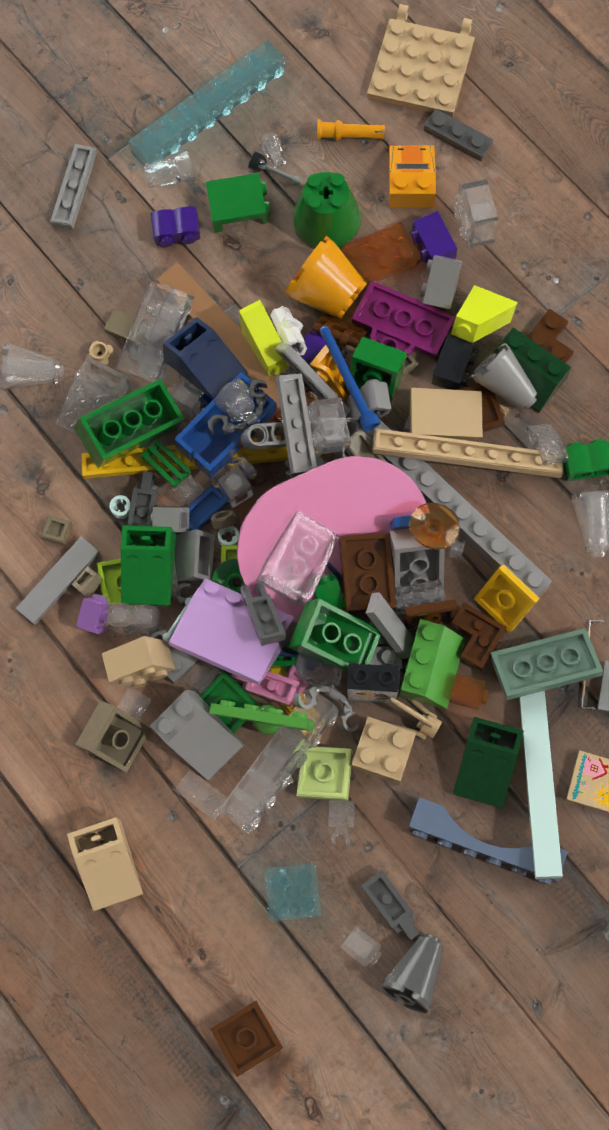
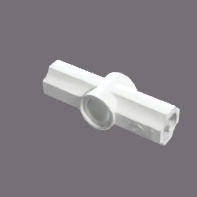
M281 306L274 309L270 316L282 343L290 344L299 355H304L307 347L300 333L303 324L293 318L289 308Z

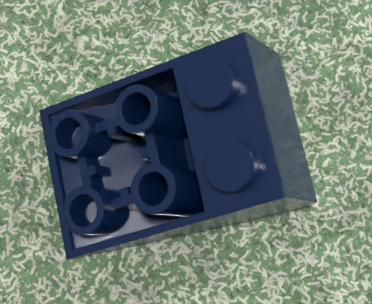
M198 317L194 318L163 342L164 362L212 400L241 371L245 375L248 374V371L218 334Z

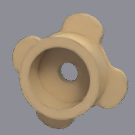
M95 341L90 346L87 360L100 363L101 366H106L109 363V355L113 353V347L103 342Z

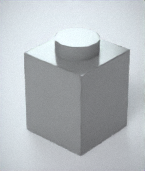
M153 507L150 523L152 526L172 527L174 532H188L189 508Z

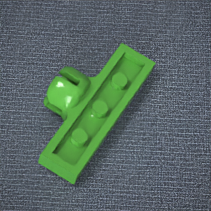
M220 700V704L211 703L209 712L216 716L251 721L258 732L268 735L278 733L283 727L313 732L315 721L307 719L308 714L293 712L292 716L283 715L284 710H280L271 704H264L260 707L244 704V708L235 707V702Z

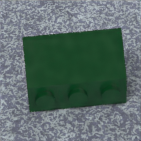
M512 328L498 347L506 343L512 350L537 392L535 396L537 400L531 408L540 413L566 381L571 367L515 328ZM496 348L493 354H498L500 351Z

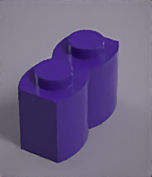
M186 206L174 210L164 209L151 213L153 238L156 245L170 247L177 242L192 244L201 239L196 207Z

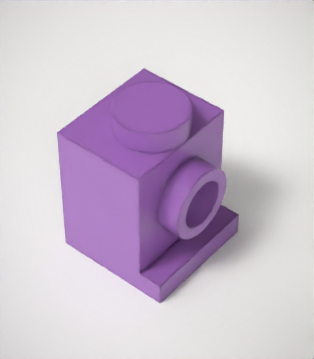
M93 594L92 597L84 598L76 627L96 634L107 632L108 626L104 625L110 617V602L107 601V597Z

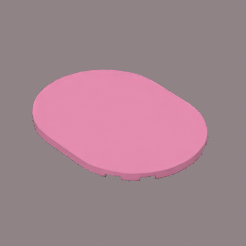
M361 456L344 457L314 468L267 491L256 501V504L246 515L240 529L237 549L238 565L243 581L248 586L253 597H258L255 584L262 581L267 594L271 596L275 608L293 616V622L298 623L306 601L316 599L310 582L314 581L318 575L324 573L333 574L327 568L326 563H331L342 575L339 547L340 536L389 533L391 530L390 522L394 517L429 513L426 501L418 486L408 475L396 466L377 458ZM337 578L344 597L343 583Z

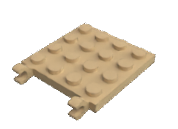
M400 4L396 20L389 19L367 92V98L431 113L438 109L453 117L475 37L470 36L472 19L464 18L460 34L406 22L409 6Z

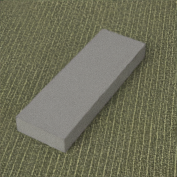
M380 592L372 593L366 614L401 659L409 658L414 640L413 636Z

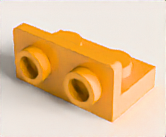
M325 345L310 363V366L339 398L345 400L348 397L343 389L346 384L327 345Z

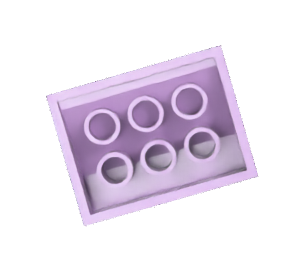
M205 579L194 593L168 645L259 685L289 640L294 617L276 609L286 632V640L261 646L245 607L242 594Z

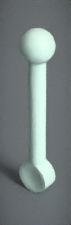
M192 598L185 600V607L168 633L163 634L162 639L169 642Z

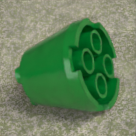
M321 172L311 174L307 178V182L293 211L294 230L297 236L309 244L312 249H315L321 241L323 242L325 236L333 240L341 249L359 232L361 226L360 207L344 176L340 173Z

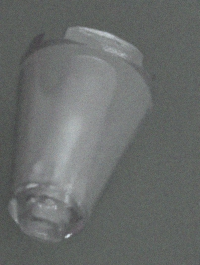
M8 342L3 343L0 389L6 390L57 384L58 379H63L64 365H60L59 359Z
M609 491L580 492L579 498L575 493L572 494L571 499L586 553H591L592 558L606 557V552H609Z

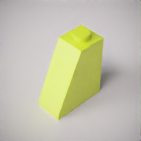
M474 285L456 316L451 335L474 343L509 324L518 302Z
M258 300L239 310L241 333L268 377L274 374L283 373L289 367V364L275 351V347L282 341L262 302Z

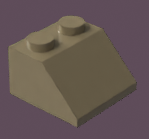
M100 700L75 745L127 773L151 728L116 706Z

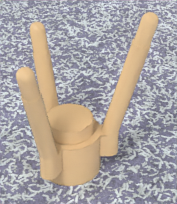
M389 698L390 702L419 720L416 727L420 731L396 724L392 725L416 732V736L423 740L427 736L432 739L434 738L442 721L437 719V715L430 712L417 701L408 699L424 713L423 715L395 698Z

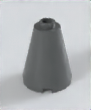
M431 934L419 936L384 979L381 991L395 1002L401 1000L406 1003V1008L426 1014L429 1008H431L443 952V947L440 944L441 941Z

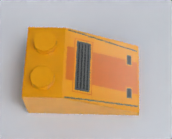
M389 146V208H434L436 197L434 146Z

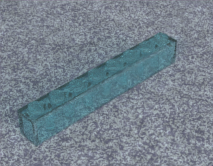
M269 40L265 41L128 141L131 153L147 171L160 165L166 157L176 153L185 143L194 140L206 128L212 127L218 119L228 115L240 103L246 102L255 92L264 89L274 78H279L286 70L285 57Z

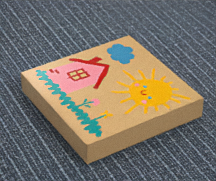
M579 750L566 801L609 813V759Z

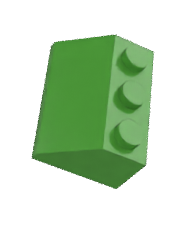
M420 619L398 696L447 710L465 638L444 625Z

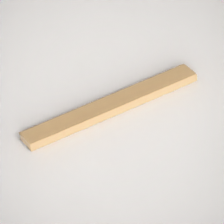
M377 428L373 432L374 454L561 478L563 475L562 453Z

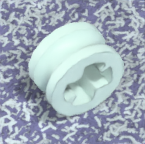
M123 495L114 497L110 502V510L113 516L118 519L128 518L131 502ZM122 503L124 505L126 503L124 506L125 511L121 512L118 510L117 512V504Z
M230 526L219 530L218 540L220 545H238L239 531L236 527ZM231 532V535L235 534L236 536L232 537L231 542H227V539H222L226 537L225 533Z

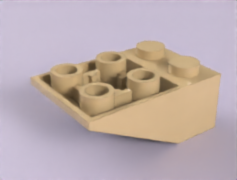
M115 817L67 834L76 866L93 911L143 895L122 821L119 818Z

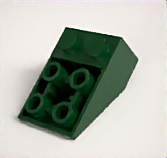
M473 717L452 795L502 809L524 730Z

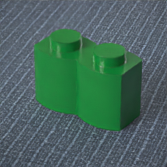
M596 439L588 445L574 442L564 448L562 457L567 481L609 476V441Z

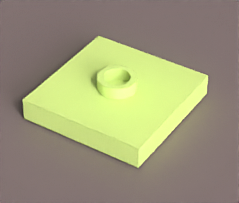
M302 746L296 796L299 798L348 801L353 750Z

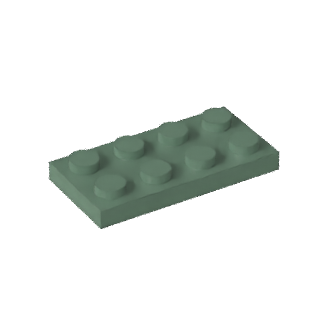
M586 628L491 652L490 655L506 701L599 677L603 674V669Z

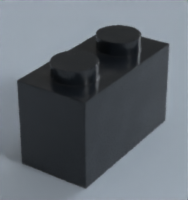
M448 334L433 373L432 384L448 390H458L461 385L466 386L470 372H467L468 365L473 366L477 356V352L474 351L475 342L471 343Z

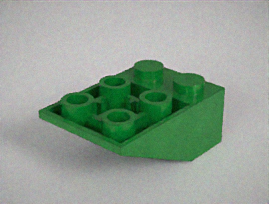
M123 525L120 549L122 605L171 606L177 538L172 527Z

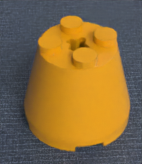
M325 236L323 242L321 241L301 266V269L289 283L284 293L298 302L341 319L367 283L363 281L364 279L335 242Z

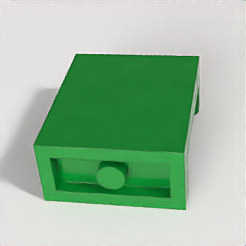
M259 173L205 181L214 233L223 232V224L262 218L263 224L268 223L267 215H271L269 201H264L263 196L267 195L265 181H261Z

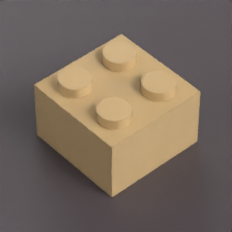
M143 636L102 653L109 682L120 684V686L143 687L146 685V681L165 678L168 676V672L176 670L168 641Z
M367 717L352 762V769L400 785L416 732Z

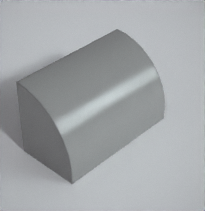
M197 529L177 534L174 581L190 584H202L205 579L212 581L215 535Z

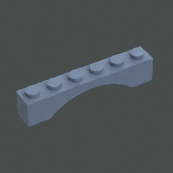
M419 797L408 828L413 831V836L423 840H427V837L437 840V845L451 849L453 845L461 848V853L469 857L483 856L486 858L485 862L497 867H501L502 863L510 866L511 872L521 876H525L526 873L535 875L532 846L501 848L486 844L461 829L450 817L444 806ZM560 848L563 869L568 851ZM559 878L535 880L550 885L551 882H558Z

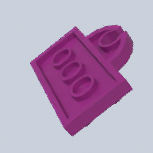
M371 281L352 317V323L372 331L370 335L371 340L384 345L391 344L395 348L406 352V358L416 350L436 359L454 325L456 316Z

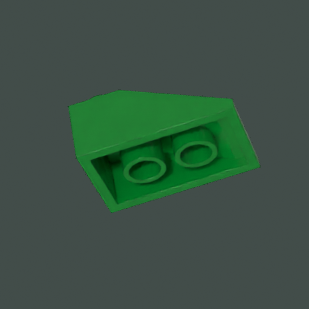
M321 599L306 601L288 647L309 658L348 672V665L350 663H371L381 632L372 625Z

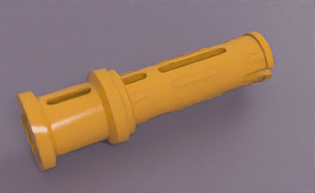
M318 119L317 140H321V138H335L336 141H339L342 137L384 140V133H375V131H385V125L342 124L340 120H336V122H322L321 119Z

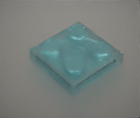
M316 863L264 869L270 922L322 916Z

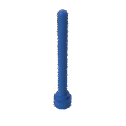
M322 326L320 333L361 414L359 423L363 431L367 432L378 427L381 422L377 414L369 410L329 328Z

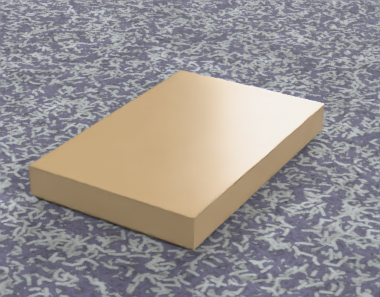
M411 388L409 390L410 433L454 439L481 440L483 438L481 391Z

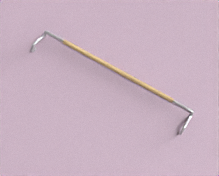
M590 620V621H589V631H588L589 638H590V626H591V622L604 623L603 620ZM584 680L581 708L596 710L594 707H583L586 680Z

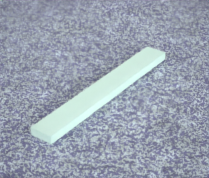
M545 691L519 697L521 727L524 730L522 739L535 879L562 878L563 874Z

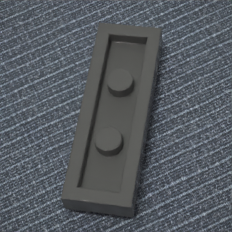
M438 109L434 110L424 125V131L479 161H482L493 145V139Z

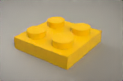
M504 564L497 569L474 598L497 622L507 627L506 631L509 633L516 628L540 599Z

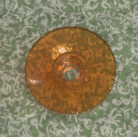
M426 503L417 507L412 513L409 522L410 531L414 539L430 549L449 547L455 542L460 531L459 521L455 513L439 503ZM429 528H434L436 532L431 531Z

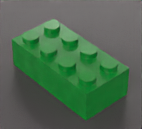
M159 379L80 417L73 428L96 467L100 468L178 429L185 418L163 381Z

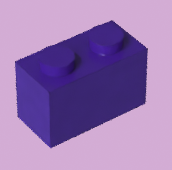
M438 211L413 221L410 236L413 243L418 244L420 256L424 263H428L429 259L433 260L435 255L456 260L457 247Z

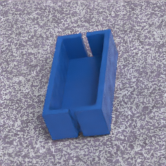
M242 371L174 439L176 448L191 462L194 460L195 465L210 479L243 447L240 437L244 430L224 434V424L217 422L213 426L214 433L212 434L208 427L209 419L214 415H226L228 423H232L235 426L243 423V419L251 412L255 413L259 407L257 401H252L249 395V387L253 381ZM260 389V390L258 391V394L265 393V392H264L262 389ZM267 394L263 412L254 424L266 423L276 413L277 403ZM253 431L250 433L251 438L256 434Z

